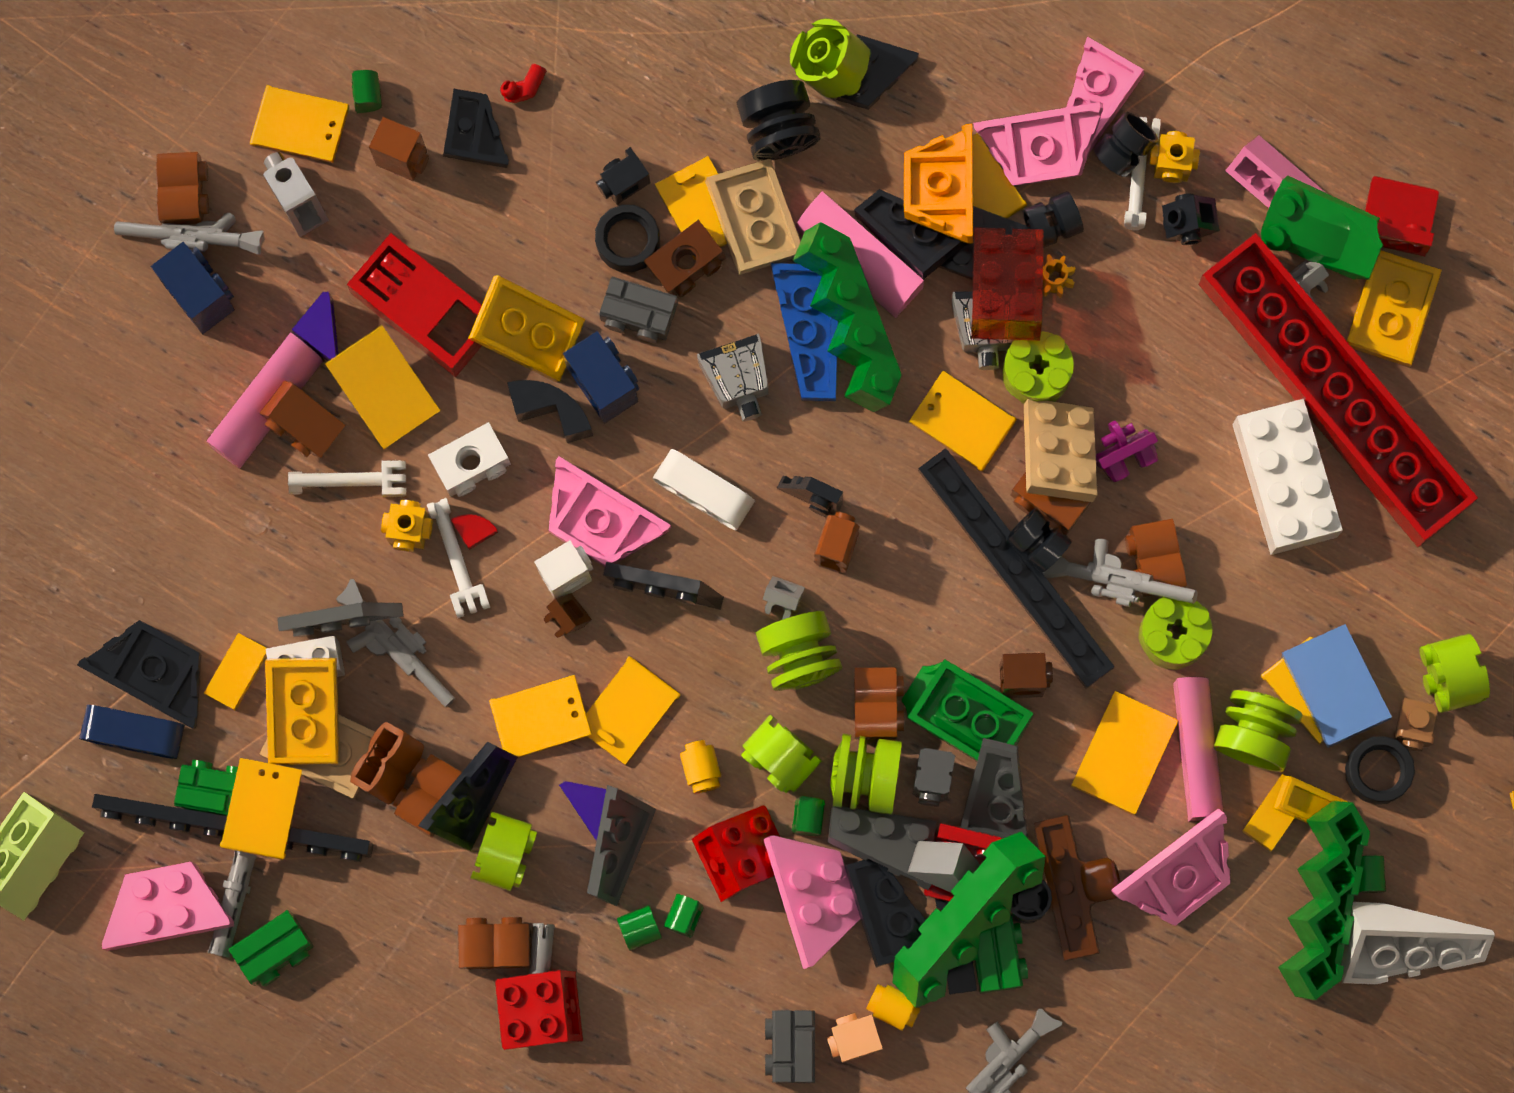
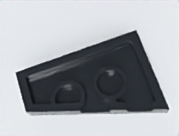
M487 742L418 826L471 851L518 757Z

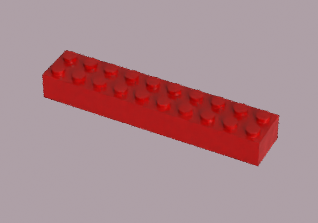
M1256 233L1202 274L1198 285L1295 401L1304 399L1309 418L1418 548L1478 499L1475 493Z

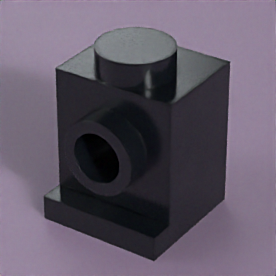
M631 147L625 150L626 158L623 160L617 158L609 162L603 168L604 172L600 174L601 179L595 182L604 198L612 197L616 205L651 183L648 171Z

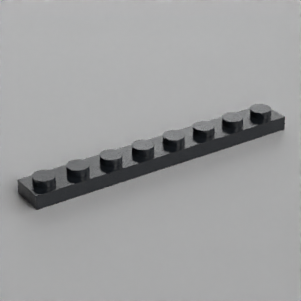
M945 448L919 467L918 472L1085 689L1114 669L1115 666L1044 574L1040 573L1027 561L1028 554L1026 552L1019 553L1006 541L1010 530L949 451Z
M94 794L92 808L101 811V818L121 821L122 815L136 817V824L155 827L156 821L170 823V830L190 833L191 827L204 829L203 835L223 839L227 816L100 794ZM290 827L286 850H293V845L307 847L306 853L327 856L328 851L341 853L340 859L361 862L362 856L371 858L374 844L368 840Z

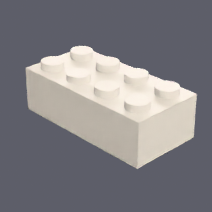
M1304 399L1237 416L1232 425L1270 554L1273 555L1337 538L1343 529Z

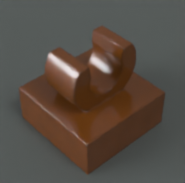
M572 593L554 599L546 607L550 613L544 618L545 623L556 619L560 624V630L554 634L557 638L584 628L592 620Z

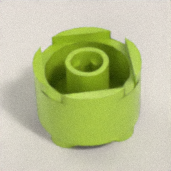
M833 19L815 21L812 23L814 27L807 33L802 31L792 45L790 63L795 69L796 75L820 95L827 98H837L844 95L850 96L857 93L868 69L870 49L862 40L838 21Z
M1032 331L1023 334L1012 342L1006 353L1002 372L1004 385L1008 392L1023 404H1025L1027 399L1055 402L1064 394L1069 386L1074 369L1073 356L1069 347L1059 335L1045 331ZM1033 364H1040V367L1044 368L1041 375L1037 374L1036 369H1032Z
M1162 597L1148 609L1139 628V642L1145 654L1155 665L1170 670L1182 669L1195 663L1203 655L1212 638V622L1209 612L1198 601L1192 604ZM1173 625L1178 626L1179 631L1184 633L1178 639H1173L1172 632L1167 631Z
M1471 634L1441 640L1419 648L1421 660L1424 666L1427 667L1428 674L1423 675L1424 687L1428 695L1435 694L1436 706L1440 713L1478 704L1489 698L1490 685L1485 665L1480 666L1476 655L1482 653Z
M770 714L742 745L745 750L741 756L754 768L762 770L764 767L771 774L767 779L781 792L784 791L786 794L789 790L795 792L822 760L818 756H814L811 759L810 756L814 752L786 726L783 728L779 723L774 726L778 720Z
M491 812L489 820L496 823L495 826L487 825L474 865L480 867L481 870L480 873L473 871L470 879L511 891L512 886L519 888L526 869V865L520 864L523 852L530 854L537 832L531 830L532 824Z

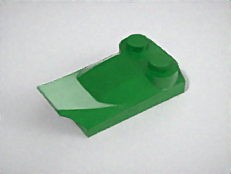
M1286 176L1277 189L1261 229V239L1271 250H1287L1311 262L1320 263L1325 268L1353 280H1370L1383 246L1377 227L1380 220L1379 217L1290 176Z
M946 659L935 665L922 666L901 700L906 708L907 718L976 762L983 738L1017 746L1034 716V713Z

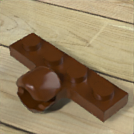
M1069 815L1035 822L1034 827L1039 849L1046 856L1044 872L1047 884L1051 890V903L1064 961L1100 954L1091 907L1095 903L1118 898L1111 891L1121 883L1117 866L1114 860L1107 857L1088 862L1080 860Z

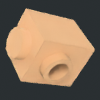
M856 1013L838 1018L836 1019L837 1026L831 1028L833 1036L827 1037L832 1057L840 1056L842 1063L883 1049L872 1015L858 1019Z

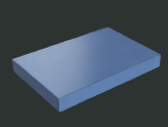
M1346 624L1282 652V657L1327 748L1391 720L1392 716Z

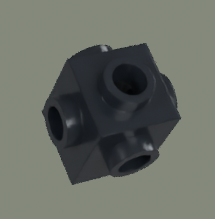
M1182 194L1176 196L1174 202L1162 206L1163 226L1167 239L1181 241L1182 245H1194L1202 242V237L1220 231L1215 198L1195 194Z

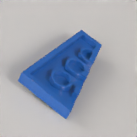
M771 263L801 400L836 401L837 357L827 352L838 326V321L810 307L822 276L800 264Z

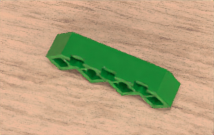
M820 222L804 232L793 261L822 276L810 307L839 321L827 352L856 367L844 397L875 412L890 405L902 374L851 238Z
M1332 801L1307 819L1323 850L1297 870L1314 899L1288 917L1304 948L1278 967L1295 997L1316 1000L1339 983L1343 977L1344 966L1341 963L1345 944L1349 945L1354 916H1351L1354 895L1359 893L1363 867H1360L1364 846H1368L1370 831L1353 802Z
M1022 832L992 842L983 852L986 859L974 873L968 870L950 891L954 896L942 911L936 908L919 927L918 930L922 933L910 948L903 946L896 954L892 982L915 1008L945 997L948 970L978 958L980 932L1010 921L1013 894L1042 883L1046 856Z

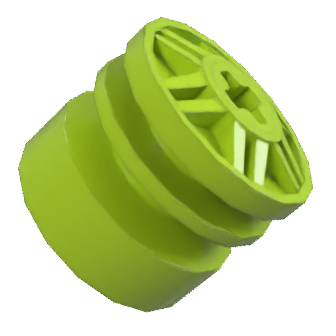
M824 611L808 612L789 617L756 632L762 656L779 655L780 658L767 667L768 674L784 673L771 680L774 691L806 688L818 684L842 670L840 659L825 660L837 653L836 646H819L818 644L831 635Z
M1242 690L1232 691L1230 701L1238 707H1227L1225 713L1228 717L1238 722V726L1221 725L1214 749L1225 756L1254 767L1276 772L1284 771L1291 748L1278 740V737H1296L1297 730L1289 724H1300L1303 716L1302 713L1284 701L1264 693Z
M843 734L842 741L834 755L830 787L834 799L833 807H842L843 794L846 792L852 793L850 809H856L861 795H868L869 812L892 815L902 742L879 739L874 754L867 753L866 737L860 736L857 752L850 751L851 735Z

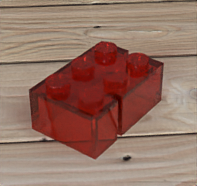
M974 228L971 339L1040 341L1043 302L1044 230L1012 229V235H1005L1006 228Z

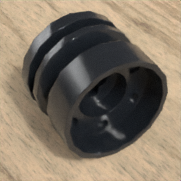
M783 80L763 85L741 96L736 102L743 126L754 128L747 134L748 144L753 145L751 153L754 160L764 161L771 159L772 161L786 158L809 149L820 140L819 129L814 126L816 124L815 116L810 113H804L810 107V101L804 82L800 80Z

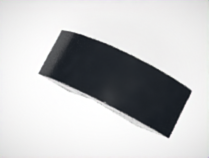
M518 380L507 382L518 422L558 411L567 443L593 436L590 423L584 411L566 392L551 384L540 381Z

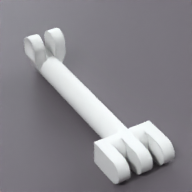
M1140 117L1147 123V117ZM1154 118L1152 129L1159 141L1161 119ZM1147 155L1139 156L1140 162L1133 169L1131 175L1128 211H1125L1124 226L1129 230L1143 229L1146 223V213L1142 212Z
M400 460L382 461L381 472H288L289 494H302V487L382 486V497L406 496V488H392V484L405 483L406 475L392 474V470L406 469V462Z
M447 498L441 499L437 503L427 504L431 518L437 521L459 588V592L450 594L457 618L464 617V610L460 604L463 602H467L471 614L476 613L477 608L474 599L480 597V603L484 610L491 608L483 584L472 586L449 517L451 509Z

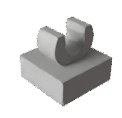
M1306 259L1290 272L1313 302L1314 299L1310 295V290L1315 286L1324 293L1328 291V286L1323 280L1329 274L1322 264Z
M772 576L762 599L768 601L765 606V613L769 615L773 606L779 605L785 611L782 620L789 618L792 611H796L805 587Z

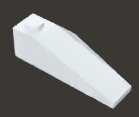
M1353 902L1351 916H1354L1349 945L1345 944L1341 963L1344 966L1342 981L1343 983L1381 984L1388 982V977L1407 973L1409 977L1421 975L1420 970L1440 966L1443 970L1485 962L1495 934L1490 929L1385 903Z

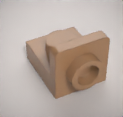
M1404 698L1401 703L1394 739L1402 742L1407 749L1413 751H1422L1423 747L1429 748L1433 745L1434 737L1432 735L1438 712L1437 706Z

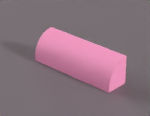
M1260 135L1244 146L1225 170L1268 208L1282 180L1286 176L1293 177L1325 192Z
M823 191L814 199L795 226L796 231L802 236L806 230L822 222L850 237L873 299L895 318L923 289L924 280Z
M290 332L207 439V443L214 451L240 469L270 431L264 425L267 419L260 414L261 410L284 381L293 383L302 389L323 362L321 357Z
M1204 677L1177 678L1173 686L1188 822L1202 821L1217 809L1223 812L1217 751L1214 749L1216 740L1209 679Z

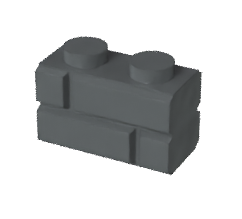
M612 276L599 316L600 320L605 322L604 326L609 330L624 333L626 328L638 332L637 337L648 342L656 343L657 339L666 341L677 309L678 299L675 295Z
M929 748L920 750L912 793L919 798V804L939 807L940 801L947 800L955 755L952 752Z
M772 1011V1018H765V1040H772V1054H765V1076H772V1083H815V1011Z

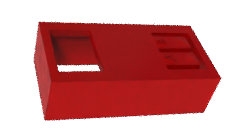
M392 233L386 237L347 283L354 297L455 378L482 347V345L468 339L457 353L452 356L428 337L457 302L475 316H478L482 305ZM398 253L401 257H403L406 261L413 265L415 269L412 271L409 267H407L404 263L397 259L394 256V254ZM382 268L387 270L390 274H392L395 278L402 282V285H397L394 281H392L389 277L383 274L380 270ZM368 284L373 285L388 297L389 300L387 302L367 287Z

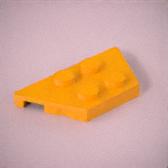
M965 124L961 126V132L947 138L941 135L930 140L925 146H917L904 152V218L963 242L973 243L972 124Z

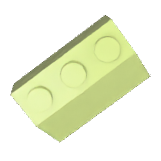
M25 792L20 796L0 826V906L23 921L36 908L39 898L48 885L56 879L59 869L67 857L75 851L80 838L84 834L79 828Z

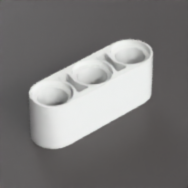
M673 449L669 451L652 478L666 490L733 530L739 528L755 502L747 493Z

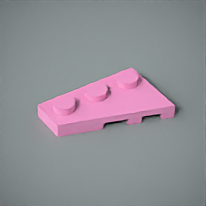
M1087 37L1084 53L1077 69L1075 84L1067 107L1097 102L1103 103L1104 109L1089 151L1090 153L1144 76V69Z

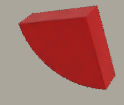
M465 514L450 519L469 550L498 533L497 528L489 520L478 515Z

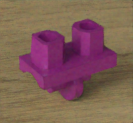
M1115 420L1108 423L1111 433L1101 438L1104 447L1115 442L1116 444L1096 454V466L1103 469L1111 481L1117 482L1130 474L1123 459L1133 454L1141 468L1158 461L1154 446L1158 439L1154 432L1150 433L1147 429H1144L1126 438L1136 432L1132 423L1122 428Z

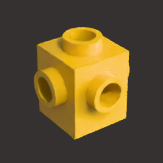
M1169 131L1167 135L1161 134L1158 144L1150 152L1149 165H1155L1154 178L1170 183L1187 182L1192 169H1198L1200 149H1194L1195 138L1187 137L1186 133L1180 131ZM1171 154H1180L1181 156L1174 157Z
M400 500V505L391 504L389 513L384 512L381 533H386L385 538L390 545H393V549L413 552L414 548L424 549L425 539H430L433 519L429 518L425 508H420L421 503L411 500ZM401 519L411 520V525L408 528H401L400 521Z

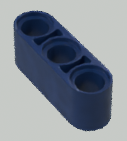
M87 705L79 739L109 747L177 759L185 725L151 716L96 705Z

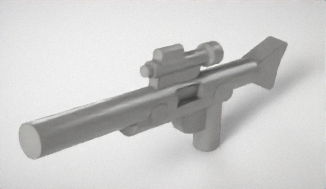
M225 213L217 222L202 221L196 226L162 223L160 226L117 221L114 225L116 235L162 239L161 244L166 249H174L184 241L188 248L193 249L196 246L202 252H205L208 244L239 247L255 254H261V246L265 241L262 230L242 234L228 233L227 231L236 222L234 215L231 213Z
M1106 539L1095 540L1093 562H1089L1088 566L1068 562L1061 556L1043 573L1046 578L1071 576L1107 584L1106 589L1103 586L1094 585L1091 591L1092 595L1117 599L1116 604L1130 607L1131 602H1139V597L1134 595L1135 591L1192 604L1196 602L1198 596L1197 590L1153 581V575L1123 569L1121 560L1115 555L1108 554L1109 541Z
M350 579L346 589L336 598L337 602L341 605L365 602L354 579ZM400 617L389 620V623L398 629L395 633L383 620L370 621V625L365 627L364 632L346 641L352 653L365 646L371 653L377 656L387 653L408 676L414 674L445 708L456 699L414 654L416 651L422 654L426 653L423 646L426 641L418 632L413 635L404 626Z
M1038 1009L1031 1028L1017 1042L1012 1039L1010 1041L998 1021L989 1026L986 1030L994 1041L985 1053L989 1064L966 1087L968 1092L1011 1093L1009 1089L1020 1077H1024L1027 1074L1028 1069L1024 1065L1019 1064L1013 1074L1009 1070L1040 1039V1036L1062 1026V1022L1050 1017L1043 1009Z

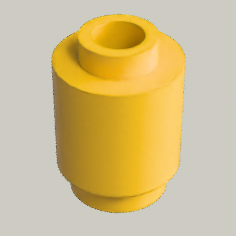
M705 740L686 744V751L680 753L687 784L692 786L693 793H704L721 787L719 779L722 776L714 746L706 745Z
M877 984L866 1010L873 1012V1017L903 1031L905 1025L913 1027L921 1008H915L900 990L888 984L886 987Z

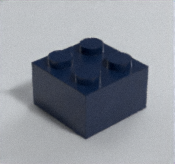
M183 241L150 266L202 335L235 311L230 303L234 296L217 273L210 276L213 269L196 246L190 250Z
M596 331L565 351L563 357L568 371L605 424L638 403L636 391L640 388L637 384L638 380L628 365L624 367L620 365L619 352L609 337L603 339L599 332Z

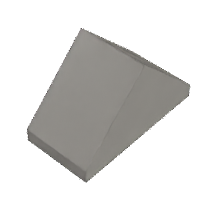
M919 841L916 844L907 874L950 892L968 870L974 873L980 864L963 843Z

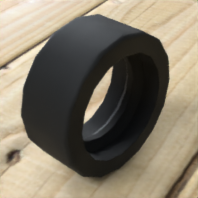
M619 205L609 209L600 218L595 229V243L601 259L610 268L619 272H636L646 268L647 265L644 260L659 250L660 233L655 218L646 209L636 205ZM624 219L639 222L645 228L648 235L645 249L639 255L631 258L616 255L608 244V233L611 227Z
M1386 736L1371 737L1357 745L1348 756L1345 766L1346 781L1352 792L1362 801L1375 805L1388 804L1403 796L1412 785L1415 775L1414 760L1409 750L1398 740ZM1373 750L1390 752L1396 757L1400 765L1401 773L1399 780L1388 790L1377 791L1371 789L1364 784L1360 777L1359 767L1361 760L1367 753Z

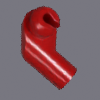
M531 64L524 80L518 82L507 80L501 85V95L505 101L510 103L532 99L535 97L547 70L537 64Z

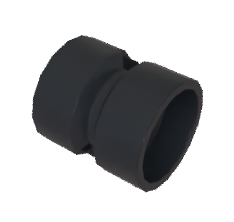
M1125 112L1113 125L1112 135L1106 133L1094 147V152L1098 159L1108 169L1122 177H1127L1139 164V156H1146L1158 142V137L1153 129L1140 117L1130 112Z
M1068 191L1049 198L1047 205L1039 202L1022 209L1028 232L1038 250L1057 243L1059 236L1067 239L1084 232L1079 210ZM1048 216L1051 217L1054 224L1052 227H1050L1046 218Z
M1036 507L1013 528L1006 541L1019 553L1026 552L1028 554L1027 561L1040 573H1044L1064 554L1072 540L1059 528H1050L1051 520Z
M1042 880L1041 884L1033 888L1013 894L1010 916H1012L1014 921L1030 924L1035 923L1045 915L1052 901L1051 890L1048 884Z

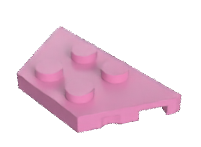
M1097 102L973 124L976 132L982 136L990 148L989 151L994 159L1004 169L1003 172L1013 186L1081 176L1104 107L1103 103Z
M559 456L556 459L549 533L565 543L571 540L575 548L581 545L588 557L605 567L606 562L616 564L666 534L671 529V525L568 461Z
M1220 809L1215 810L1111 890L1113 894L1119 899L1128 901L1138 906L1141 910L1151 915L1154 914L1176 926L1230 884V869L1227 866L1229 850L1228 842L1224 840L1223 824L1227 823L1225 813Z
M774 835L764 839V843L803 969L814 966L861 918L840 851Z
M193 862L126 874L102 942V949L110 951L234 927V921L231 916L226 914L218 901V896L207 885L201 870Z

